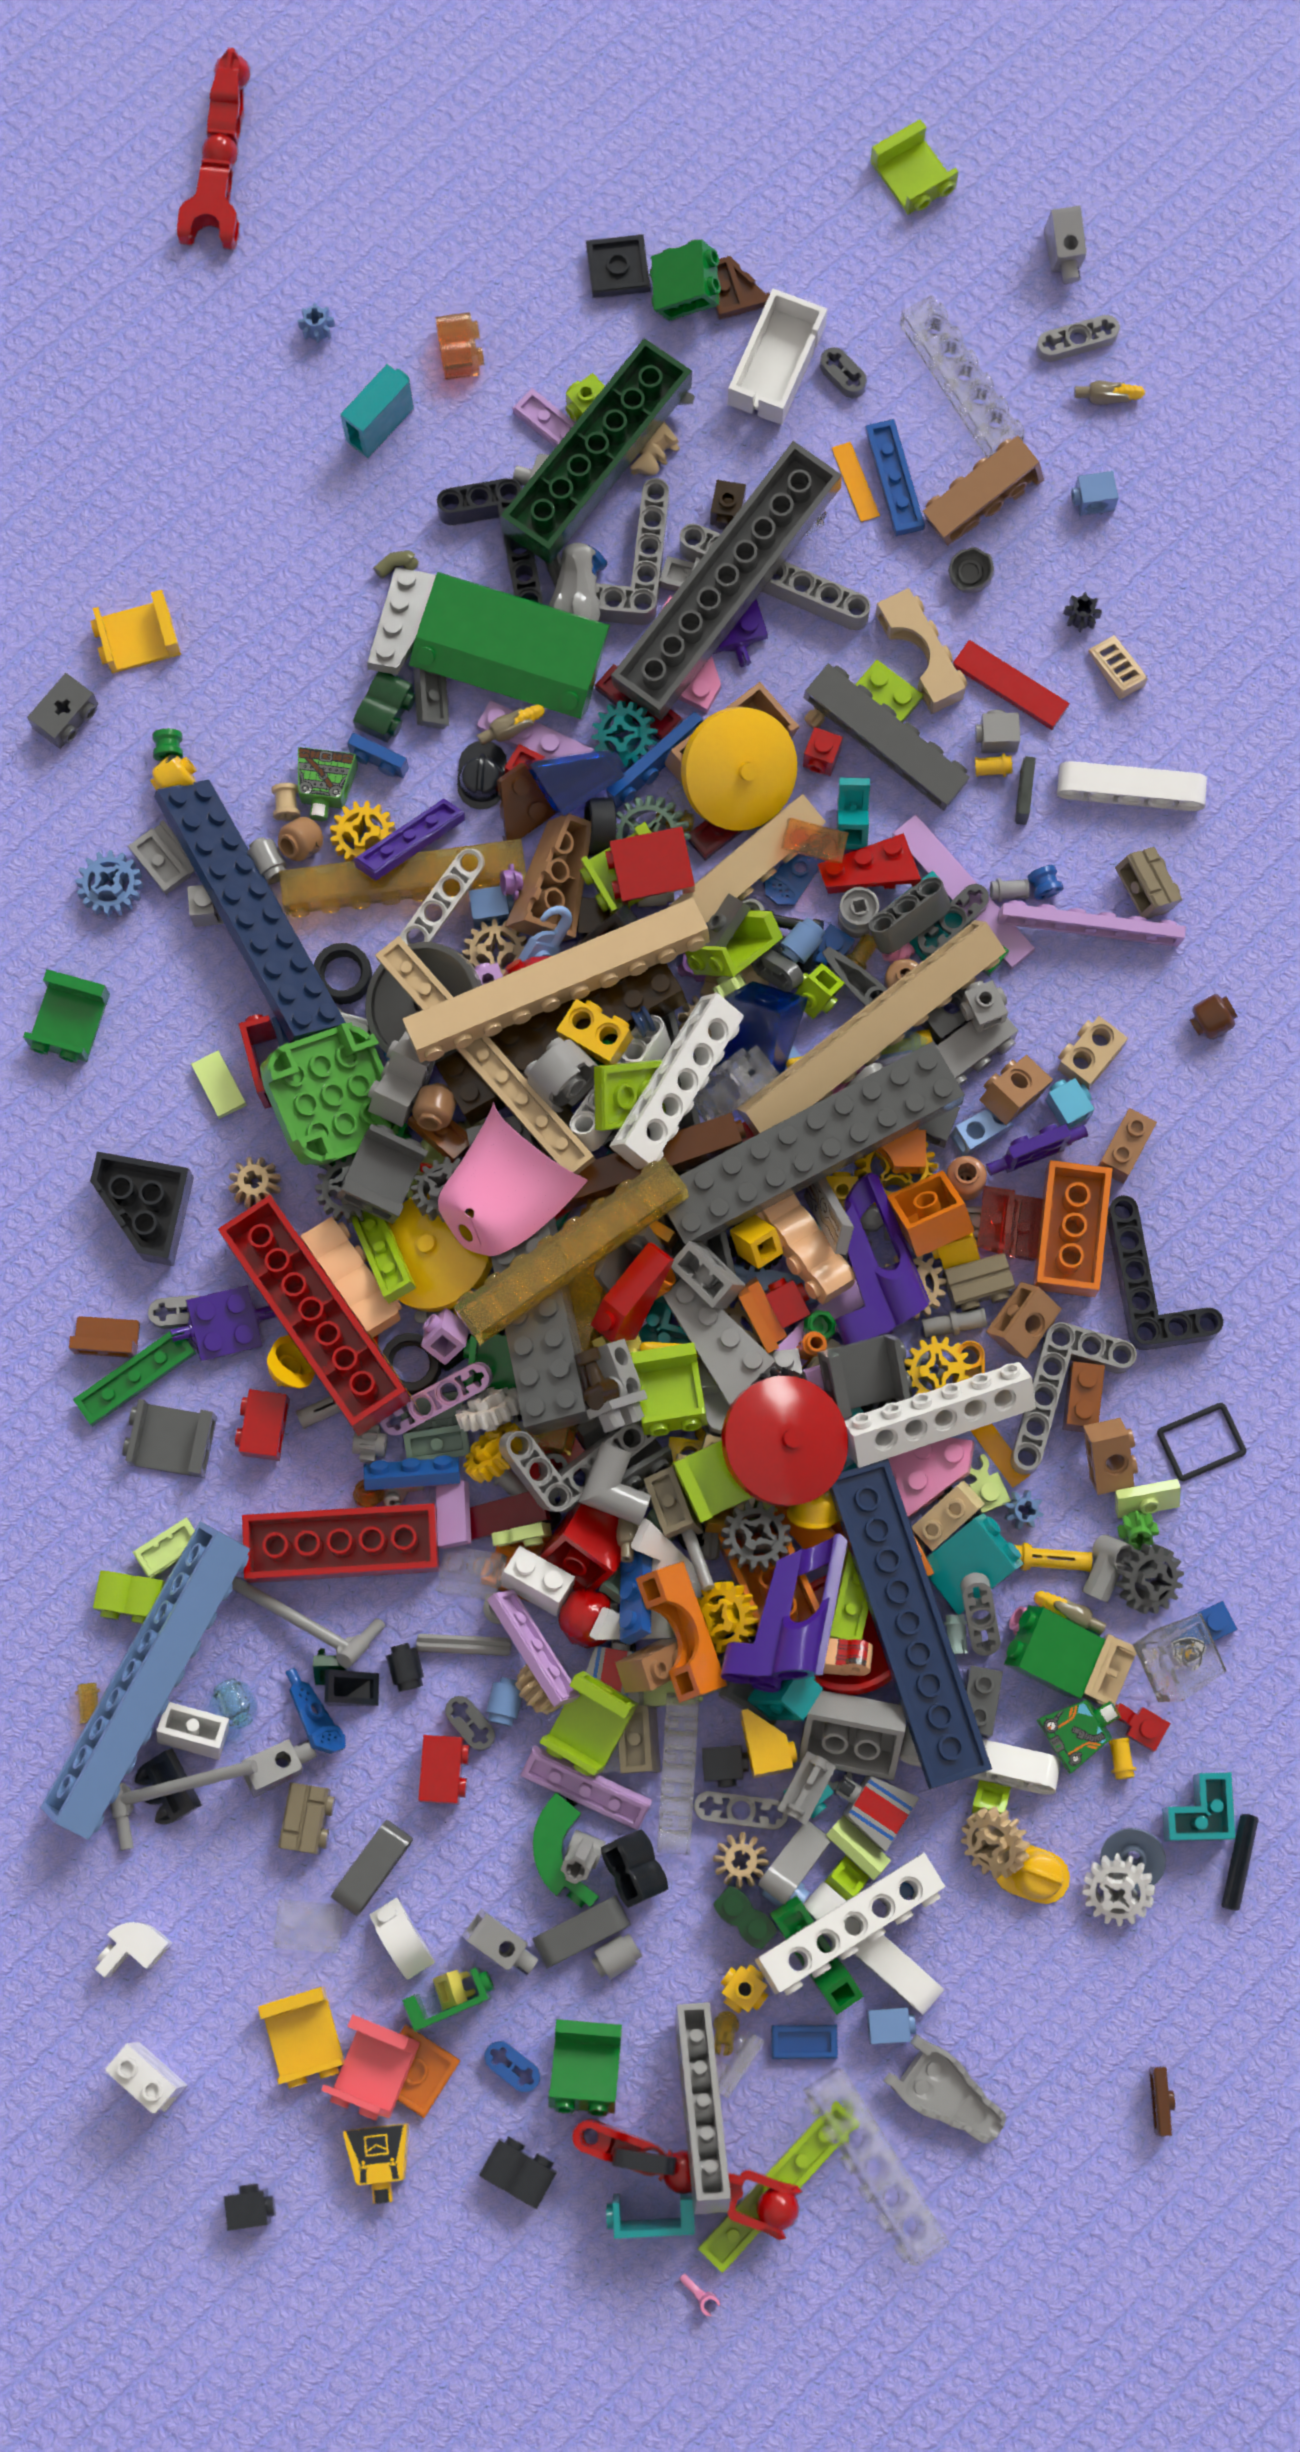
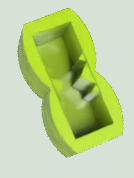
M100 1570L93 1609L101 1611L100 1617L119 1620L120 1615L132 1617L131 1622L143 1624L166 1582L148 1577Z

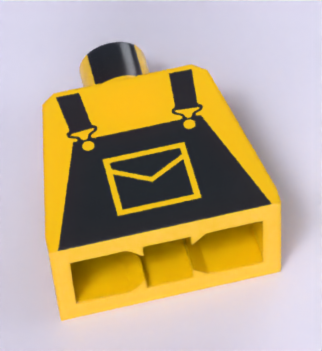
M409 2123L343 2131L356 2185L371 2184L373 2204L393 2202L391 2182L401 2181L406 2177Z

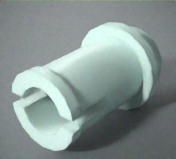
M965 1614L946 1615V1622H943V1624L946 1625L953 1653H968Z

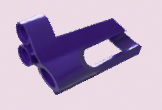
M868 1173L859 1178L849 1191L844 1202L845 1212L854 1226L847 1254L865 1306L835 1319V1324L844 1345L884 1334L891 1335L894 1333L893 1328L923 1311L930 1303L879 1176L873 1173ZM874 1202L877 1205L899 1259V1262L886 1268H881L878 1265L860 1222L865 1211Z
M838 1533L818 1545L801 1549L777 1560L754 1644L731 1642L726 1645L721 1678L732 1683H750L757 1690L775 1693L780 1691L783 1680H798L810 1678L814 1675H823L848 1541L843 1535ZM829 1563L820 1607L808 1619L802 1622H793L790 1618L797 1577Z

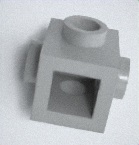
M980 980L966 988L967 991L963 994L960 1009L966 1021L971 1020L977 1033L1006 1021L1008 1015L1005 1007L1007 999L1002 988H996L993 980L986 983Z

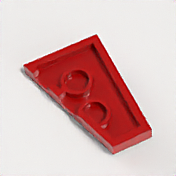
M904 833L818 864L828 894L846 893L854 887L884 886V889H894L896 885L912 884V887L922 881Z

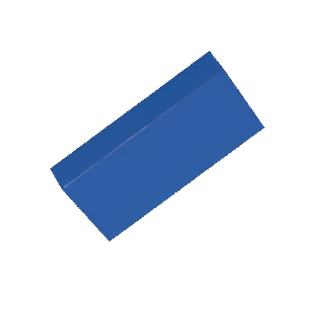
M771 2025L772 2059H838L837 2025Z

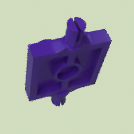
M757 598L713 653L735 651L739 667H744V660L746 666L751 664L747 647L755 642L768 639V633Z
M1056 1124L1046 1126L1039 1131L1040 1135L1030 1139L1026 1135L1013 1140L1006 1154L1001 1159L987 1163L986 1169L990 1176L1004 1170L1010 1173L1064 1151L1067 1145H1072L1073 1142L1088 1137L1087 1129L1084 1125L1069 1130L1066 1124L1057 1127Z
M248 1285L185 1300L189 1315L188 1326L170 1329V1335L183 1333L182 1335L171 1337L173 1343L191 1338L197 1347L200 1361L263 1346L259 1333V1321L276 1318L273 1312L264 1314V1312L272 1311L269 1306L256 1309L251 1301Z

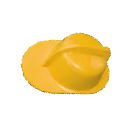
M290 1336L279 1337L274 1342L267 1356L266 1363L269 1375L276 1382V1386L299 1389L308 1387L315 1373Z
M830 1490L810 1502L790 1506L787 1510L789 1521L805 1529H825L839 1521Z
M1030 1845L1024 1850L1029 1855V1858L1023 1862L1024 1866L1008 1878L1001 1875L995 1879L1002 1889L1013 1895L1036 1903L1049 1904L1056 1902L1064 1896L1069 1887L1070 1874L1062 1858L1050 1851Z

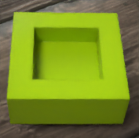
M979 1780L972 1813L978 1812L983 1807L990 1810L994 1806L997 1807L999 1814L1003 1813L1007 1809L1011 1787Z
M845 1855L824 1882L844 1900L848 1901L859 1894L870 1877Z

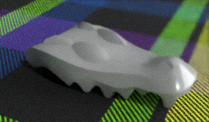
M572 543L563 549L561 572L548 606L595 621L599 620L601 615L599 605L601 601L596 596V593L599 592V587L596 585L597 577L592 573V556L595 554L593 548L584 543Z
M915 2034L910 2043L920 2051L900 2080L896 2075H892L889 2072L884 2082L906 2104L920 2114L942 2121L956 2129L963 2130L982 2143L992 2142L997 2138L1005 2125L1006 2114L985 2096L979 2085L968 2075L966 2069L956 2058L944 2049Z

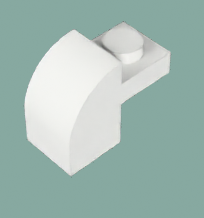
M397 1897L369 1914L376 1927L375 1930L406 1980H409L435 1963L425 1942L414 1928Z
M136 1922L121 1924L107 1934L116 1944L114 1947L109 1944L97 1958L100 1963L95 1970L104 1978H110L129 1955L146 1969H152L173 1943L156 1928L148 1924Z

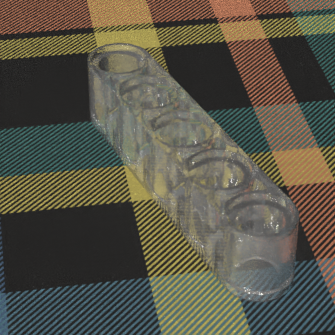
M666 1693L657 1853L690 1855L699 1696L679 1703L676 1693Z

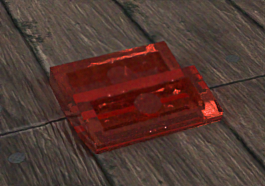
M984 1186L977 1247L997 1254L1004 1252L1006 1256L1035 1261L1038 1253L1043 1199L1017 1195L1015 1190Z

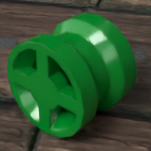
M165 728L152 733V740L156 745V748L153 750V758L161 762L171 754L177 755L181 759L183 758V750L180 748V743L183 740L181 731Z

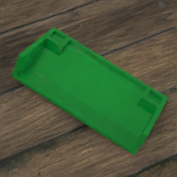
M437 572L415 637L409 666L581 719L588 711L610 625Z

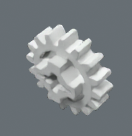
M494 1387L484 1389L476 1396L468 1398L467 1404L461 1405L462 1409L456 1410L455 1416L460 1429H463L464 1432L469 1430L475 1432L480 1429L486 1430V1432L496 1430L502 1424L510 1422L513 1419L512 1415L520 1413L519 1410L521 1409L517 1390L515 1387L509 1390L508 1387L499 1390L494 1389Z
M1116 1853L1114 1861H1110L1105 1855L1102 1857V1866L1093 1862L1091 1865L1092 1873L1086 1872L1084 1882L1087 1884L1083 1886L1082 1894L1089 1895L1086 1898V1907L1095 1906L1093 1916L1097 1917L1100 1914H1104L1106 1924L1112 1918L1116 1919L1118 1926H1122L1123 1919L1126 1918L1131 1924H1135L1136 1914L1144 1918L1147 1912L1146 1907H1152L1153 1898L1151 1896L1155 1892V1886L1149 1884L1152 1880V1874L1142 1873L1144 1870L1143 1863L1134 1866L1132 1864V1856H1129L1125 1862L1121 1861L1119 1853ZM1098 1882L1100 1883V1888L1104 1891L1101 1897L1097 1890ZM1136 1883H1138L1140 1888V1897L1137 1896L1138 1892L1134 1889Z

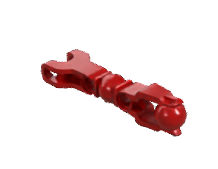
M227 48L214 67L215 78L210 90L206 130L208 138L205 139L202 146L203 159L195 195L187 199L179 208L177 236L180 244L192 245L199 230L203 227L213 226L220 230L219 237L223 243V249L235 250L240 232V224L236 211L232 204H230L233 180L232 167L238 158V139L242 119H244V87L250 79V67L247 61L237 54L235 48Z
M587 2119L579 2123L573 2130V2144L579 2151L610 2163L613 2160L614 2148L641 2152L654 2150L660 2155L676 2157L674 2175L639 2170L633 2171L646 2176L659 2175L658 2180H664L667 2187L675 2193H692L688 2151L680 2150L673 2152L669 2149L668 2153H666L661 2146L596 2119ZM587 2128H592L597 2132L598 2141L595 2144L586 2142L584 2132ZM745 2169L741 2174L728 2172L731 2195L728 2210L729 2218L737 2223L767 2233L777 2240L786 2239L783 2230L791 2227L798 2218L799 2204L795 2196L802 2193V2190L797 2185L779 2181L752 2169ZM745 2180H751L769 2187V2189L761 2194L757 2202L756 2210L759 2219L736 2210L737 2201L743 2196L742 2187Z

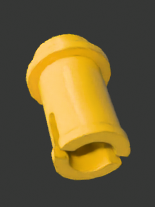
M1002 753V756L975 757L976 777L1003 774V777H1006V774H1012V757L1005 756V753Z
M1129 1738L1109 1741L1114 1767L1111 1770V1774H1115V1780L1135 1777L1134 1771L1137 1768L1132 1763Z

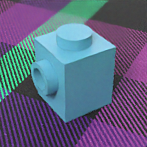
M1076 1078L1069 1082L1062 1079L1049 1088L1051 1092L1048 1093L1045 1101L1061 1126L1066 1124L1068 1129L1092 1116L1095 1108L1090 1102L1092 1100L1091 1094L1084 1084L1080 1085Z

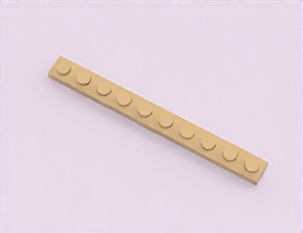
M400 936L375 954L377 960L421 1010L453 998ZM484 1036L474 1040L471 1045L463 1049L455 1048L556 1163L578 1175L595 1161L593 1154L555 1111L535 1092L524 1076L489 1037Z

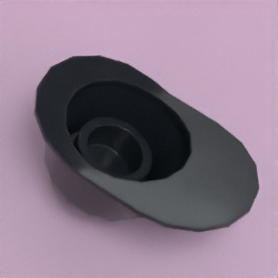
M479 741L468 745L461 754L457 779L458 794L462 801L471 808L479 810L489 809L501 799L498 795L497 780L506 774L504 767L507 764V759L504 751L497 744L489 742L482 746Z

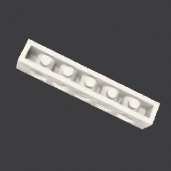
M718 993L702 996L609 1147L636 1169L655 1166L663 1157L664 1153L662 1150L666 1143L677 1134L679 1130L677 1125L680 1120L694 1106V1097L708 1083L710 1078L708 1074L713 1066L722 1060L725 1054L723 1050L727 1043L739 1032L740 1027L738 1025L744 1015ZM708 1028L711 1030V1037L709 1036ZM693 1052L696 1055V1063L693 1059ZM678 1077L681 1080V1088L678 1085ZM663 1102L666 1106V1113L662 1109ZM647 1127L651 1133L650 1139L647 1136Z
M1020 1362L1006 1364L999 1369L976 1374L972 1378L949 1383L941 1388L916 1394L906 1400L889 1403L866 1413L856 1414L854 1417L844 1420L848 1434V1453L858 1468L1036 1409L1032 1377Z
M923 1853L755 1959V1962L774 1994L776 1995L784 1991L786 1996L803 1986L801 1979L810 1973L816 1978L829 1970L831 1966L828 1962L835 1957L840 1956L841 1960H844L859 1950L856 1946L857 1943L865 1938L871 1943L884 1935L886 1931L883 1927L893 1920L896 1925H899L912 1917L914 1914L911 1909L922 1903L925 1908L940 1899L941 1897L938 1892L946 1886L926 1854ZM903 1882L913 1887L914 1896L911 1900H905L900 1895L899 1888ZM875 1900H881L886 1905L887 1912L883 1918L877 1917L872 1911V1904ZM848 1917L856 1919L859 1923V1932L855 1936L848 1934L845 1930L844 1923ZM820 1935H826L831 1939L832 1948L829 1953H823L818 1949L817 1938ZM792 1952H797L804 1958V1967L801 1971H796L789 1965V1956Z

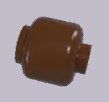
M1213 994L1193 1006L1192 1012L1195 1017L1190 1019V1022L1198 1036L1204 1033L1207 1038L1215 1039L1233 1029L1235 1026L1234 1019L1238 1016L1227 996L1221 998L1220 995Z

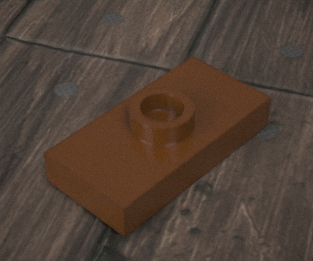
M1153 2066L1149 2068L1154 2133L1158 2136H1172L1170 2111H1175L1174 2091L1168 2090L1167 2067Z

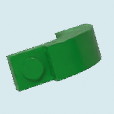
M555 1793L543 1808L535 1825L533 1834L534 1861L540 1877L557 1897L567 1887L570 1892L566 1896L580 1908L585 1903L592 1907L599 1897L580 1881L577 1884L568 1882L561 1871L564 1839L582 1814L559 1794Z
M797 1895L787 1901L785 1905L770 1913L785 1940L814 1922ZM820 1935L817 1938V1947L821 1952L829 1953L831 1947L824 1936ZM793 1952L799 1960V1962L801 1963V1965L804 1967L803 1956L797 1952ZM835 1957L828 1962L831 1966L829 1970L816 1978L810 1973L809 1977L835 2014L838 2015L864 1996L839 1958Z

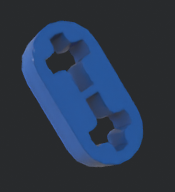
M496 2041L487 2047L484 2056L486 2065L516 2090L529 2092L538 2086L541 2076L538 2067L514 2047L504 2041ZM504 2047L507 2050L505 2057L512 2062V2065L508 2067L502 2062L497 2065L493 2064L494 2056L491 2054V2051L494 2048L500 2050ZM517 2066L523 2071L528 2068L532 2069L531 2077L534 2079L533 2084L525 2083L523 2086L518 2083L520 2076L513 2071V2068Z

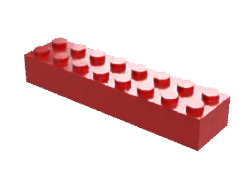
M271 1195L218 1228L219 1233L357 1436H360L411 1402L406 1389Z

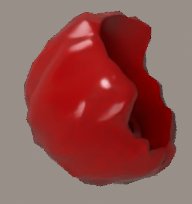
M582 1588L574 1590L560 1609L558 1621L561 1630L571 1644L589 1649L607 1641L595 1640L589 1636L603 1607L610 1609L611 1599L602 1592H596L591 1589L584 1590Z

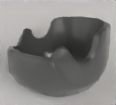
M977 547L959 551L951 559L948 568L951 583L958 590L965 593L981 592L991 583L994 575V563L990 554Z

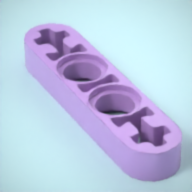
M483 1362L472 1363L412 1395L411 1397L415 1402L421 1397L428 1399L431 1404L430 1413L426 1415L419 1413L411 1400V1402L406 1404L407 1408L403 1406L393 1413L395 1416H399L408 1411L411 1416L401 1421L399 1427L397 1424L391 1425L390 1420L393 1418L391 1414L381 1421L383 1430L394 1436L403 1434L483 1391L492 1382L493 1374L490 1367ZM472 1369L476 1373L482 1372L484 1374V1377L481 1379L482 1385L476 1381L465 1387L463 1381L473 1375ZM452 1383L457 1387L458 1396L455 1400H448L443 1396L442 1388L444 1384Z

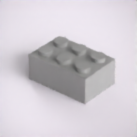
M822 1690L805 1717L798 1762H802L808 1751L815 1756L818 1755L828 1760L830 1764L836 1766V1770L894 1780L906 1726V1719L901 1705Z

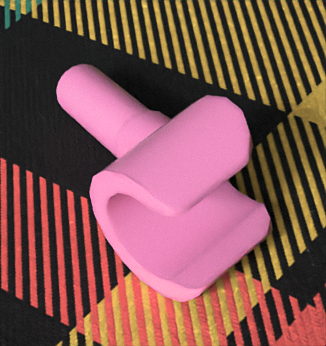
M684 2273L679 2280L698 2299V2305L703 2314L712 2316L704 2308V2303L709 2299H713L720 2306L718 2298L712 2292H704Z

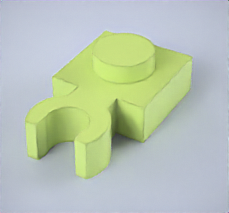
M741 973L734 977L721 976L716 979L718 985L712 989L714 993L724 997L747 983Z
M984 1454L979 1456L982 1468L975 1470L971 1467L969 1476L975 1479V1482L969 1484L970 1488L985 1503L979 1509L982 1514L1003 1506L1002 1504L1005 1502H1011L999 1473L996 1472L989 1475L987 1471L989 1460Z
M540 1522L491 1533L493 1546L501 1547L524 1542V1547L543 1544V1538L552 1536L550 1523Z

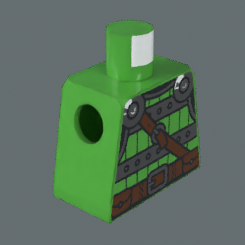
M298 747V792L301 803L311 805L309 818L315 821H327L329 807L341 809L345 806L358 769L356 754Z

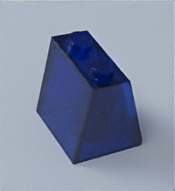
M604 749L531 759L523 763L556 813L555 815L560 816L567 815L625 776L621 770L625 766L618 754Z
M751 981L725 996V1000L742 1013L744 1017L738 1025L740 1027L739 1032L727 1043L723 1050L725 1054L722 1060L715 1066L724 1068L727 1073L733 1075H745L753 1069L755 1071V1074L751 1076L753 1081L761 1084L770 1083L785 1071L786 1062L789 1059L808 998L755 981Z

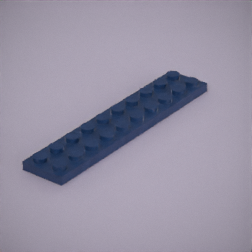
M210 780L194 782V784L187 786L177 785L157 789L154 795L157 804L289 1042L292 1043L346 1023L263 874L259 873L254 865V861L248 855V847Z
M885 1459L861 1468L841 1472L839 1478L829 1490L845 1538L848 1540L847 1545L928 1789L930 1790L992 1770L889 1460Z

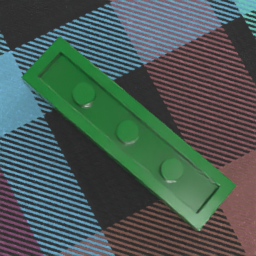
M169 1331L73 1399L92 1427L197 1354L187 1339L172 1342L171 1337L182 1335V1333L170 1335Z

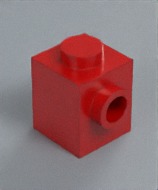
M814 727L804 752L802 767L831 777L841 752L843 737Z
M782 1277L767 1285L770 1291L766 1292L765 1296L782 1329L810 1315L805 1301L810 1298L802 1283L795 1285L793 1279L786 1281Z

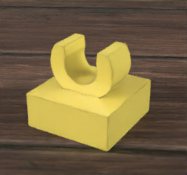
M457 1969L433 1978L442 2010L468 2001V1997L475 1994V1989L466 1991L463 1988L462 1979L469 1977V1972L459 1973Z

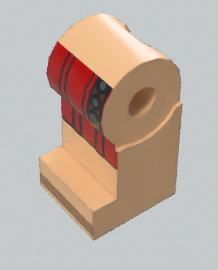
M829 1638L823 1673L846 1676L869 1674L873 1646L869 1642L859 1639Z

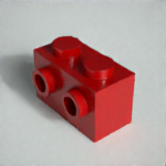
M249 1389L248 1397L242 1398L240 1416H244L243 1427L237 1429L235 1436V1447H239V1453L242 1456L280 1461L290 1403L287 1394Z
M423 1735L418 1801L459 1805L460 1797L466 1798L467 1778H461L462 1765H468L469 1745H464L463 1737Z

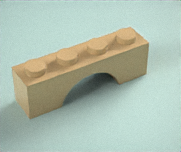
M907 588L878 602L875 616L889 640L901 639L909 641L918 646L924 653L928 668L920 677L917 690L924 695L923 700L930 713L934 714L962 700L967 682L963 673L960 670L956 671L949 648L946 645L942 646L937 638L939 634L932 620L928 621L925 617L921 599L917 595L913 596L911 590Z

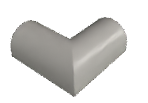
M601 1442L579 1503L640 1525L651 1495L621 1484L632 1453Z

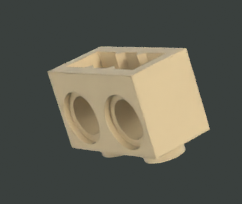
M1098 1016L1093 1023L1088 1020L1077 1033L1081 1038L1074 1046L1069 1043L1058 1056L1061 1062L1057 1070L1070 1080L1076 1078L1080 1085L1084 1084L1088 1090L1123 1049L1128 1040V1037L1101 1016ZM1095 1035L1103 1036L1107 1041V1045H1096L1092 1037ZM1076 1058L1086 1060L1088 1068H1077L1073 1060Z
M963 1480L911 1528L930 1550L934 1551L985 1503Z

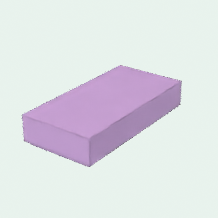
M461 1480L457 1484L437 1485L438 1547L447 1549L471 1544L469 1483Z

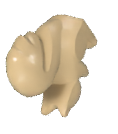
M663 422L639 452L641 456L630 466L632 475H656L659 472L657 461L663 465L668 464L664 451L668 448L673 451L680 449L677 445L678 439L665 422Z

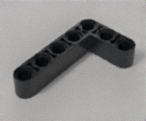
M504 478L444 489L437 496L440 520L447 525H460L499 518L501 525V514L514 500H506L503 497L507 494L517 496L522 487L517 480ZM478 499L486 500L482 505L473 503ZM449 504L457 505V507L452 510H447L444 508ZM502 532L513 594L543 604L534 553ZM517 548H523L526 550L522 554H516L513 552ZM522 575H528L532 577L528 581L518 580V578Z
M1126 1195L1116 1197L1108 1208L1107 1225L1130 1343L1138 1350H1151L1212 1340L1221 1331L1224 1323L1222 1314L1214 1308L1158 1314L1138 1205L1132 1197ZM1115 1207H1125L1129 1211L1130 1217L1126 1219L1118 1217L1115 1213ZM1124 1236L1132 1238L1135 1242V1248L1127 1249L1123 1247L1120 1238ZM1130 1266L1138 1268L1141 1278H1130L1126 1273V1268ZM1132 1298H1143L1146 1301L1147 1308L1144 1310L1136 1309L1132 1304ZM1200 1319H1210L1214 1324V1330H1204L1200 1325ZM1176 1322L1180 1324L1183 1328V1335H1173L1169 1330V1323ZM1138 1328H1148L1152 1332V1339L1149 1341L1141 1339L1138 1335Z

